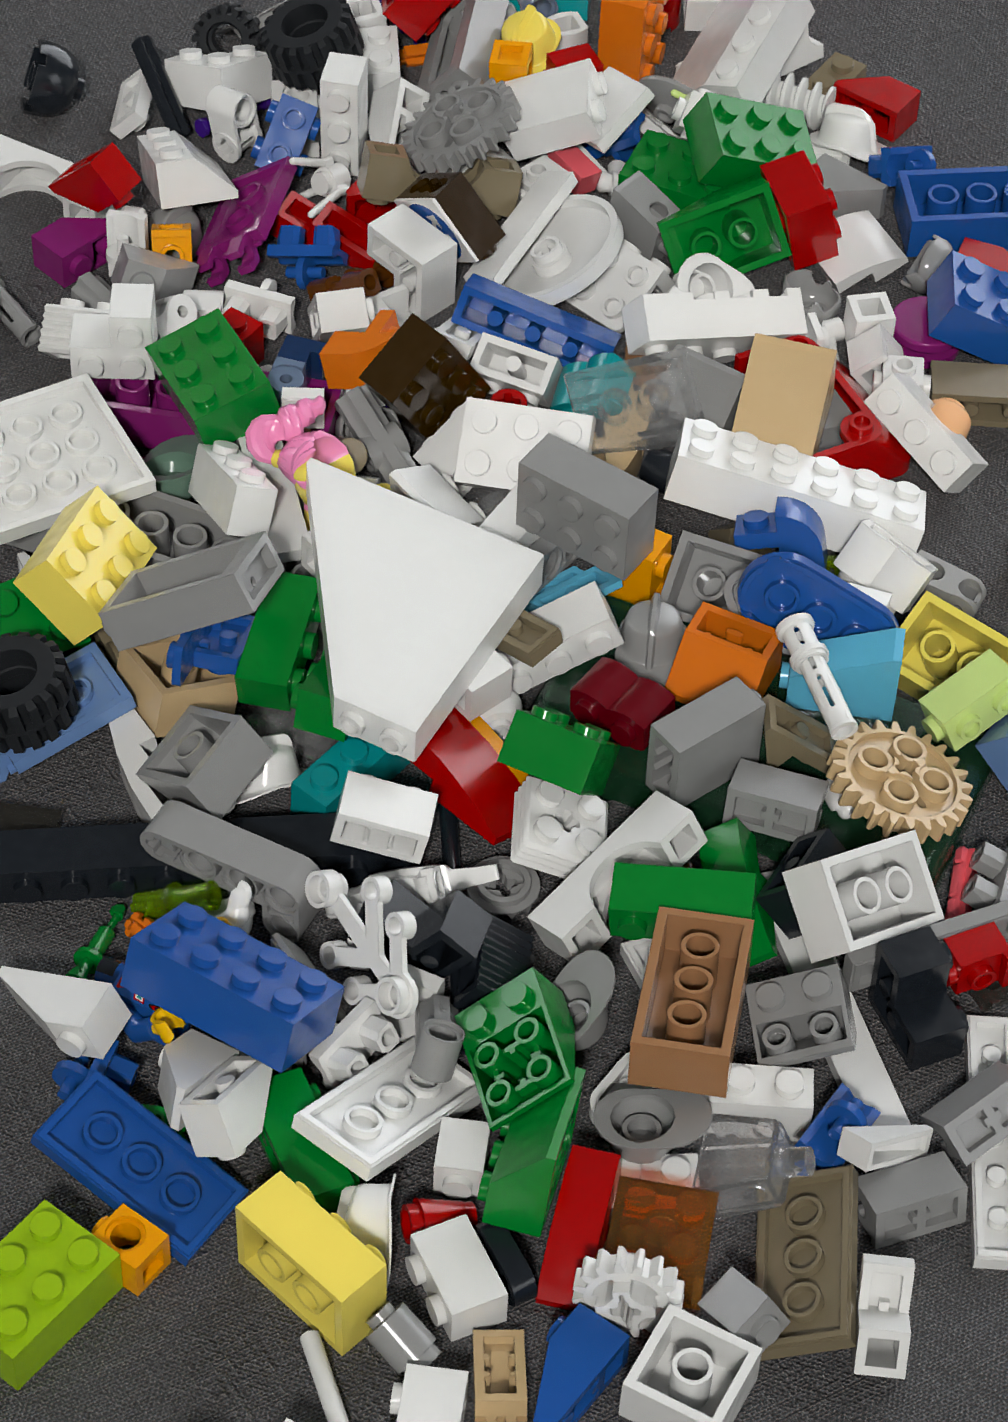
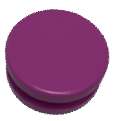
M927 296L906 299L893 309L896 317L893 338L902 346L903 355L923 357L924 369H930L931 360L953 361L958 356L959 348L929 336Z

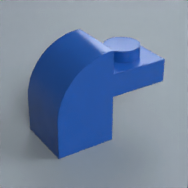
M777 497L775 512L767 513L763 510H753L744 515L736 516L734 529L736 547L745 550L779 547V551L800 554L826 569L828 553L824 525L817 512L808 504L795 498Z

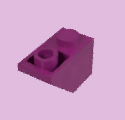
M61 217L31 235L34 266L64 288L76 282L81 275L92 272L108 262L106 260V218Z

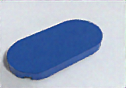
M779 551L762 555L745 568L738 582V604L742 616L776 628L786 617L796 613H808L813 617L815 621L813 630L818 640L899 628L895 616L885 605L797 553ZM795 627L794 631L797 632L799 629Z

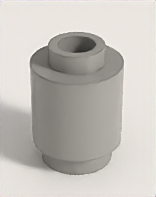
M388 1301L366 1321L372 1330L365 1338L398 1374L401 1372L405 1373L406 1363L429 1366L441 1353L434 1344L436 1337L404 1302L394 1308Z

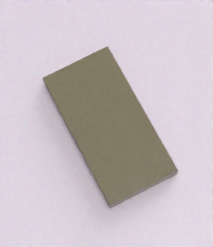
M853 1164L760 1179L758 1182L755 1285L767 1294L790 1320L789 1325L780 1333L777 1340L762 1353L761 1361L856 1347L858 1172Z

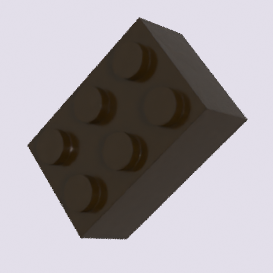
M414 313L408 317L359 376L363 383L388 408H391L409 429L424 440L434 435L450 418L452 412L466 401L467 397L485 399L486 394L491 389L446 337Z

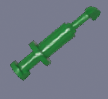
M116 904L111 907L109 912L112 918L106 926L98 928L87 946L77 949L73 955V960L77 966L69 970L65 976L87 979L88 974H95L100 960L115 938L114 928L124 918V905Z

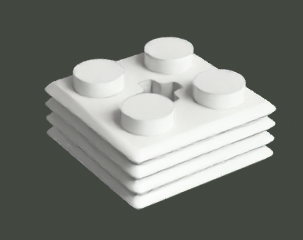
M526 776V781H523L522 786H519L518 791L514 793L511 861L566 879L607 839L608 803L596 795H579L545 780Z

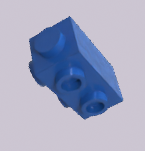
M284 93L279 102L272 99L264 121L270 123V127L265 138L258 135L250 157L257 159L254 169L261 168L288 156L290 158H308V155L303 154L302 151L307 139L315 141L320 129V118L316 117L319 108ZM296 165L295 175L300 177L305 166Z

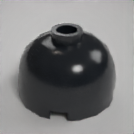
M39 38V47H34L23 84L30 91L29 99L21 97V111L35 116L53 117L66 111L73 99L80 100L85 85V78L79 77V64L69 50L59 44Z

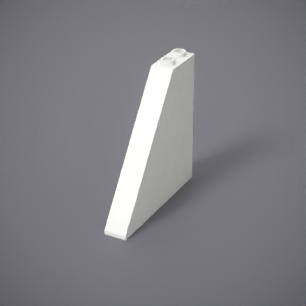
M310 458L306 462V497L333 727L350 737H357L376 745L391 755H398L415 762L541 587L544 554L314 458Z

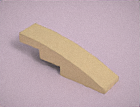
M473 1330L474 1422H527L528 1400L524 1330Z

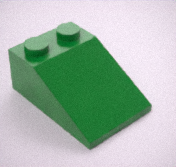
M759 174L721 187L656 223L673 275L679 273V269L685 260L696 253H710L742 274L792 256L769 182Z

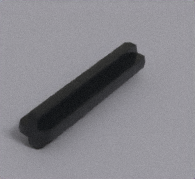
M149 35L139 36L131 44V47L164 125L170 131L175 130L186 138L191 129L153 39Z

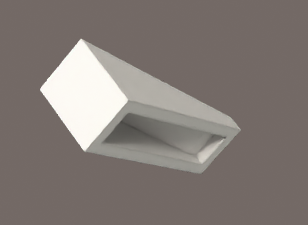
M927 1124L843 1127L836 1155L865 1172L918 1159L928 1154L933 1128Z

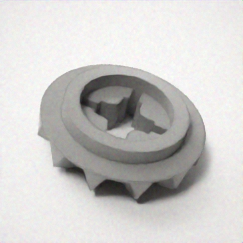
M510 856L490 857L475 865L497 864L502 884H505V887L510 889L508 897L502 895L500 890H496L498 880L467 888V897L472 899L483 910L489 912V914L495 917L498 914L508 915L513 920L518 912L529 913L532 904L535 901H539L540 879L533 868L512 862Z

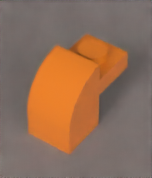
M380 310L365 332L335 331L319 353L328 389H353L357 386L365 385L359 376L400 328L395 310Z

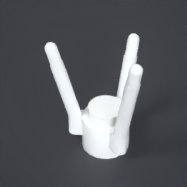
M332 156L324 158L291 157L289 159L291 165L319 167L311 177L312 188L299 193L307 199L316 195L325 197L307 213L309 218H314L318 215L329 200L335 202L339 197L346 195V190L351 185L350 173L344 164L334 163Z

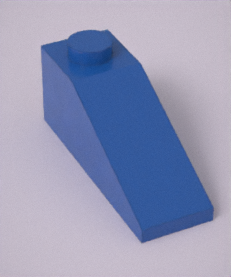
M581 1303L577 1305L568 1317L561 1315L553 1323L547 1334L546 1341L549 1343L533 1422H578L627 1363L630 1335Z

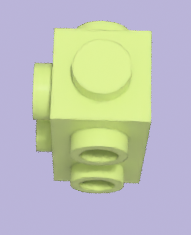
M988 649L919 699V704L925 715L921 723L927 734H931L935 742L943 740L956 752L970 741L976 739L982 732L1004 716L1008 715V664L991 649Z

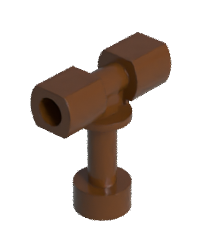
M375 260L373 268L361 270L352 267L347 269L342 277L334 275L312 280L308 283L306 289L310 302L315 293L364 287L365 298L377 295L381 290V286L385 288L394 286V274Z

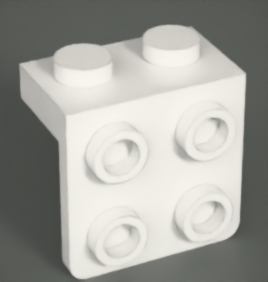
M623 239L616 258L606 271L592 284L565 300V302L604 327L617 333H622L625 330L622 307L642 294H651L653 291L665 293L675 283L669 276L671 269L654 257L648 260L641 255L642 252L636 246Z

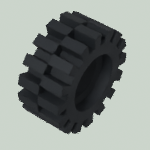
M228 2L222 3L209 9L199 17L200 20L195 23L193 28L196 30V33L192 35V42H196L197 46L195 48L202 49V54L208 55L215 52H225L216 44L215 32L220 25L229 24L239 31L241 36L240 45H254L255 51H259L263 48L262 41H260L261 29H258L257 26L260 21L257 16L255 18L251 17L250 13L252 11L249 8L241 9V4L233 3L229 5Z

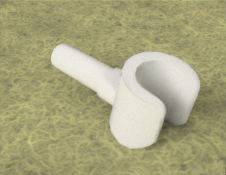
M839 317L824 320L821 323V326H826L828 330L829 349L837 350L836 342L845 338V327ZM837 350V360L840 362Z

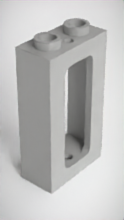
M461 0L453 9L448 7L439 16L441 20L436 29L431 33L418 83L419 88L430 93V103L436 101L435 94H448L450 86H454L457 90L461 88L462 83L466 80L469 85H473L478 78H481L484 83L489 80V60L494 40H500L501 29L505 21L509 0Z
M266 531L131 571L98 615L102 620L104 631L111 637L118 652L254 613L285 568Z

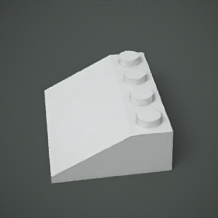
M720 1L673 79L697 92L699 88H703L716 94L762 102L815 13L811 1Z

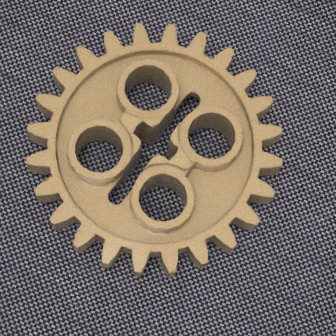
M875 720L872 728L865 722H860L856 733L849 738L836 741L826 762L830 766L826 773V778L834 780L830 791L842 794L838 804L854 808L850 816L852 819L862 816L868 819L866 829L871 830L876 825L882 827L883 837L888 838L892 831L900 835L916 830L920 844H924L928 835L934 841L939 842L943 834L951 836L955 828L961 826L973 801V798L969 796L973 785L964 782L969 774L968 771L955 769L960 759L953 756L946 757L944 755L947 748L945 744L936 747L930 744L932 740L931 734L920 738L916 736V729L912 725L907 732L901 731L897 721H893L889 729H886L880 720Z

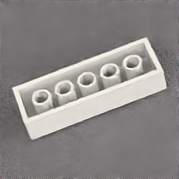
M685 417L670 460L663 499L736 521L737 515H744L753 510H763L767 513L775 512L777 497L795 498L812 507L821 518L825 529L826 545L829 550L840 553L860 523L870 519L894 535L904 545L917 552L925 532L927 491L920 490L918 486L907 481L894 482L881 478L877 473L868 469L855 470L839 465L837 461L829 457L819 456L816 458L800 453L796 448L787 444L774 445L758 440L756 436L748 432L738 431L735 433L719 428L715 423L706 419L693 420Z

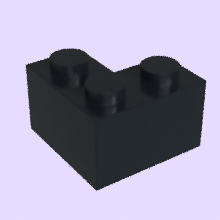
M395 879L391 880L393 888L392 898L387 904H383L384 954L389 962L390 942L385 931V920L389 913L398 911L411 912L417 923L414 937L407 940V963L409 965L445 978L476 959L493 918L490 914L458 889L428 907ZM365 901L358 914L364 925Z
M930 926L878 942L868 995L869 1002L910 1071L961 1055L965 1035L969 1029L968 1020L963 1009L960 1006H955L947 994V980L949 971L953 966L950 949L945 942H939Z

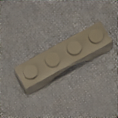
M365 140L357 187L361 197L365 198L367 202L375 205H387L389 202H394L421 174L416 172L410 165L403 145ZM487 156V159L483 161L477 158L474 161L473 167L463 172V175L495 220L501 219L502 216L509 217L516 208L523 172L516 160Z

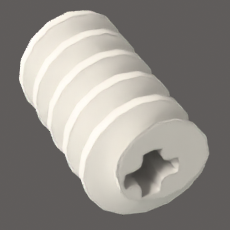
M780 71L762 103L802 110L808 128L810 130H817L821 127L827 106L835 102L836 87L831 86L826 95L822 94V82H817L812 90H808L809 79L807 77H803L799 85L796 86L794 85V73H789L786 79L781 81Z

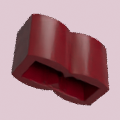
M602 657L570 689V711L580 723L585 725L586 723L592 724L611 732V737L619 745L644 751L649 745L651 724L675 711V696L659 683L644 677H638L622 663Z

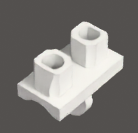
M123 206L121 211L109 209L106 214V260L108 261L109 277H111L122 243L149 250L148 214H146L144 208Z
M266 278L262 282L261 287H256L228 279L224 286L225 304L222 310L223 313L230 307H233L262 322L264 338L275 340L282 332L292 335L296 328V321L294 320L295 297L278 293L276 280Z
M364 997L339 1024L335 1023L333 1034L317 1045L308 1056L321 1072L325 1088L333 1090L368 1067L367 1059L375 1051L389 1053L399 1043L400 1037L393 1023L382 1016L375 1000Z

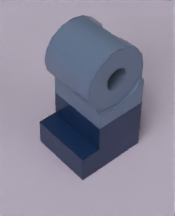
M287 334L268 375V380L280 407H282V387L307 388L311 378L323 380L325 374L319 353L325 346V342Z

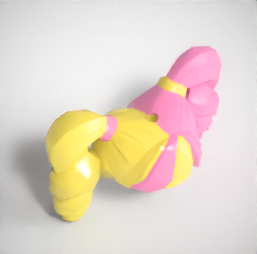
M320 395L313 400L303 398L298 400L296 404L280 407L277 414L260 415L251 421L245 432L246 449L259 462L271 464L273 467L279 468L283 475L295 485L300 498L304 502V520L308 531L310 530L306 497V462L310 458H314L356 476L354 461L346 446L339 439L322 430L304 433V427L315 423V418L323 415L325 411L326 401ZM279 441H287L282 449L276 450L275 445ZM388 483L377 484L390 490V484Z

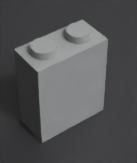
M736 676L652 723L650 727L645 784L653 792L657 790L677 803L686 806L731 780L740 758L758 763L766 704L756 690L750 689Z

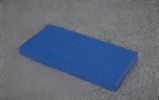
M96 1068L32 1135L30 1141L32 1145L112 1209L116 1210L124 1203L169 1235L171 1256L185 1267L235 1211V1206L242 1202L249 1192L245 1186L208 1157H196L191 1143Z

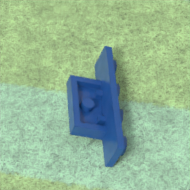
M244 615L180 634L177 642H171L166 658V666L172 668L171 684L181 687L192 667L208 669L210 672L218 675H235L255 616Z

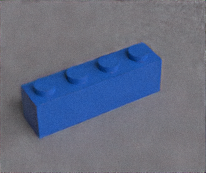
M474 273L464 284L451 322L480 334L485 332L557 357L563 367L572 362H588L596 354L615 353L622 336L620 333Z

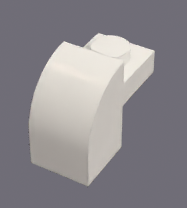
M863 1253L857 1291L856 1347L852 1348L853 1374L905 1379L911 1339L909 1310L915 1273L914 1258Z

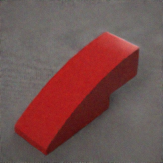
M294 190L288 194L278 211L269 232L270 235L278 239L281 225L300 226L306 230L304 244H313L315 226L331 225L340 230V249L348 254L347 266L363 269L373 268L375 260L367 254L368 224L330 200L314 218H309L307 213L316 204Z
M572 1145L548 1236L535 1303L573 1311L578 1304H573L572 1302L574 1292L572 1289L576 1268H582L583 1258L586 1256L597 1260L598 1250L604 1247L609 1229V1216L621 1177V1155Z

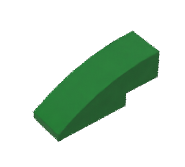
M737 817L704 831L708 841L699 849L702 869L756 873V892L758 896L768 880L759 872L755 835ZM757 901L750 967L778 956L774 921Z

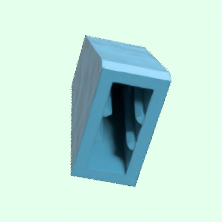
M892 628L819 640L829 650V661L827 664L841 689L852 716L892 722L906 629ZM782 661L779 688L787 689L786 704L796 709L820 712L803 675L795 672L789 662ZM822 687L829 704L834 706L826 687Z

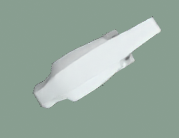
M446 864L411 866L368 875V877L384 875L390 881L395 879L428 907L457 889L463 890L500 879L497 864L451 869ZM362 885L348 888L346 898L355 911L358 903L363 904L364 902L361 894ZM330 907L325 908L326 916L329 919H338Z

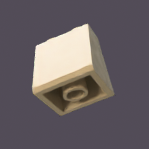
M755 333L732 432H748L756 436L758 440L774 445L787 444L796 448L800 453L810 456L817 453L834 394L837 350Z

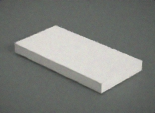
M414 1036L296 1113L291 1128L367 1182L437 1134L440 1130L442 1117L460 1118L479 1105L481 1100L472 1073L457 1063L452 1079L448 1082L434 1083L418 1077L411 1069V1063L416 1050Z

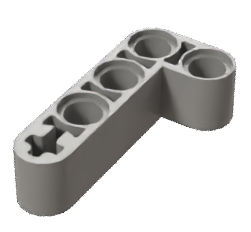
M176 800L165 802L140 835V842L145 851L168 865L230 892L237 887L241 880L247 882L252 889L251 901L262 905L263 925L271 936L279 933L292 943H297L321 910V908L317 909L311 906L305 894V882L308 875L312 871L320 870L310 858Z

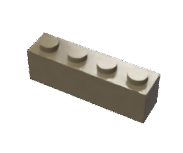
M931 360L929 375H931L929 398L931 400L942 397L957 400L968 412L971 426L1008 428L1007 364Z

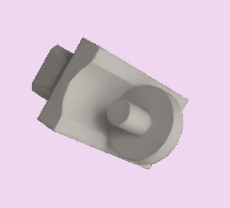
M984 841L972 854L969 867L985 875L987 879L975 874L967 882L961 897L962 902L976 910L1008 900V847L1003 851Z

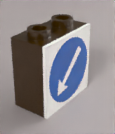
M462 172L422 173L394 200L397 206L402 203L441 232L449 235L457 243V262L477 263L488 258L497 249L495 244L506 235Z

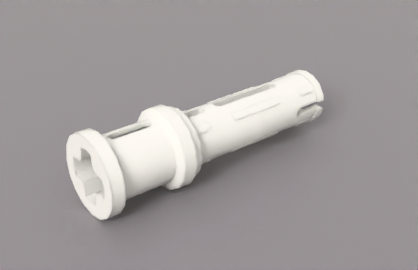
M796 613L783 619L775 629L778 640L785 643L791 655L789 664L795 672L803 675L813 699L829 728L832 739L844 740L849 738L858 730V724L853 718L841 689L827 664L829 661V650L824 643L819 642L813 630L815 621L810 614ZM795 627H797L799 631L795 632ZM822 687H826L834 706L829 704Z

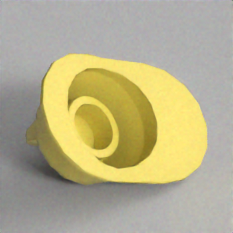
M528 4L525 10L510 15L504 21L501 29V40L532 43L533 74L546 70V54L557 49L561 39L560 27L554 20L548 19L538 12L535 6Z

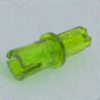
M215 881L184 886L173 882L164 889L137 892L133 895L130 910L131 912L140 911L144 913L143 919L145 917H150L151 919L160 918L183 902L199 906L205 911H214L220 908L222 895L220 887Z

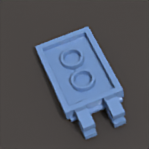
M95 642L65 658L79 692V700L77 701L79 708L77 714L70 717L71 725L67 730L61 729L58 732L60 737L53 742L50 740L43 742V747L33 750L30 747L26 748L24 753L14 754L13 749H9L6 753H0V783L6 781L9 772L12 775L15 772L20 774L137 707L133 696Z

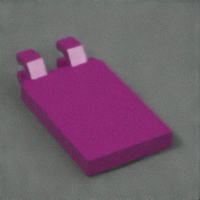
M289 156L231 180L238 190L239 198L219 201L196 252L199 256L197 260L199 265L198 272L202 273L211 269V277L207 279V283L211 288L222 284L230 271L226 259L232 261L241 257L242 264L237 269L241 276L253 272L260 261L257 247L261 246L262 242L267 239L297 170L296 165L289 163Z

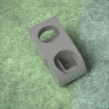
M920 549L918 554L933 564L938 571L916 602L920 600L927 590L974 618L986 597L987 590L983 582L976 576Z

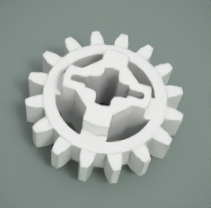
M618 1246L617 1254L611 1255L602 1248L598 1250L597 1260L586 1256L583 1258L582 1268H576L572 1289L574 1290L572 1302L573 1304H583L622 1331L630 1332L633 1337H639L640 1329H646L652 1334L669 1303L682 1309L685 1282L684 1280L677 1279L678 1269L676 1267L663 1268L664 1257L661 1255L650 1260L645 1258V1249L639 1248L636 1253L627 1252L624 1246Z

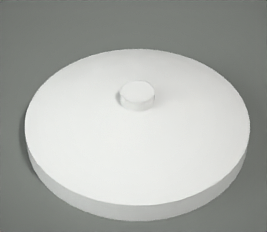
M569 195L502 285L552 306L584 290L606 271L621 248L624 235L623 225L613 206L607 200L595 195Z

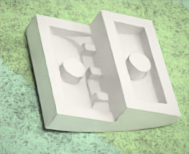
M865 210L836 218L842 237L837 239L839 255L816 263V266L831 281L832 286L840 294L869 275L877 282L909 261L870 211Z

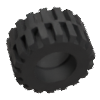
M287 0L284 5L272 11L273 15L266 18L264 21L265 26L261 28V41L280 82L283 81L284 85L289 88L295 86L296 90H304L306 88L313 90L320 87V79L329 52L363 56L364 54L362 50L365 48L364 41L349 3L346 0Z
M20 631L16 636L6 633L2 634L0 638V753H6L9 749H13L14 754L24 753L26 748L32 747L33 750L43 747L42 743L47 740L53 742L60 737L58 732L61 729H68L72 723L70 717L75 716L79 708L77 705L79 692L58 645L53 640L47 641L44 635L37 633L31 637L29 632Z

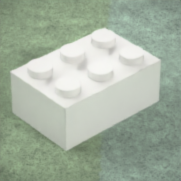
M467 397L454 482L463 486L510 492L518 485L519 462L548 433L591 454L596 419L592 415Z
M916 830L782 872L811 963L846 954L945 919Z

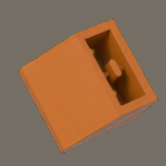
M703 601L684 632L665 688L675 696V701L688 704L737 676L750 689L756 690L763 698L780 669L783 643L778 640L775 634L776 628Z

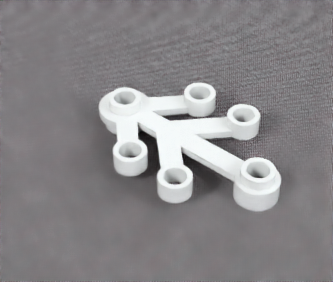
M333 869L312 871L305 882V894L308 902L317 909L330 907L356 946L349 947L343 940L324 942L319 952L323 967L328 970L345 968L347 966L371 968L379 980L378 983H372L371 979L366 975L346 978L343 983L345 986L343 996L346 1002L350 1005H357L364 997L375 1000L379 1010L387 1016L395 1019H405L412 1016L418 1005L419 990L414 979L408 973L407 940L414 937L417 923L414 915L409 911H398L388 914L385 920V931L390 942L389 962L384 954L383 904H387L393 894L389 878L384 875L365 878L362 882L361 894L365 901L364 925L346 898L348 894L346 878Z

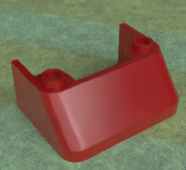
M795 335L784 338L791 341L819 346L812 339L802 335ZM751 349L735 354V370L743 374L746 373ZM836 360L834 389L853 414L846 416L840 424L839 434L844 444L815 453L813 457H829L837 461L839 465L855 470L868 469L877 473L881 478L888 480L905 474L910 467L911 455L863 402L869 395L850 375V371L846 366Z

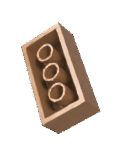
M659 906L630 1041L628 1084L726 1098L751 961L754 930L753 919Z

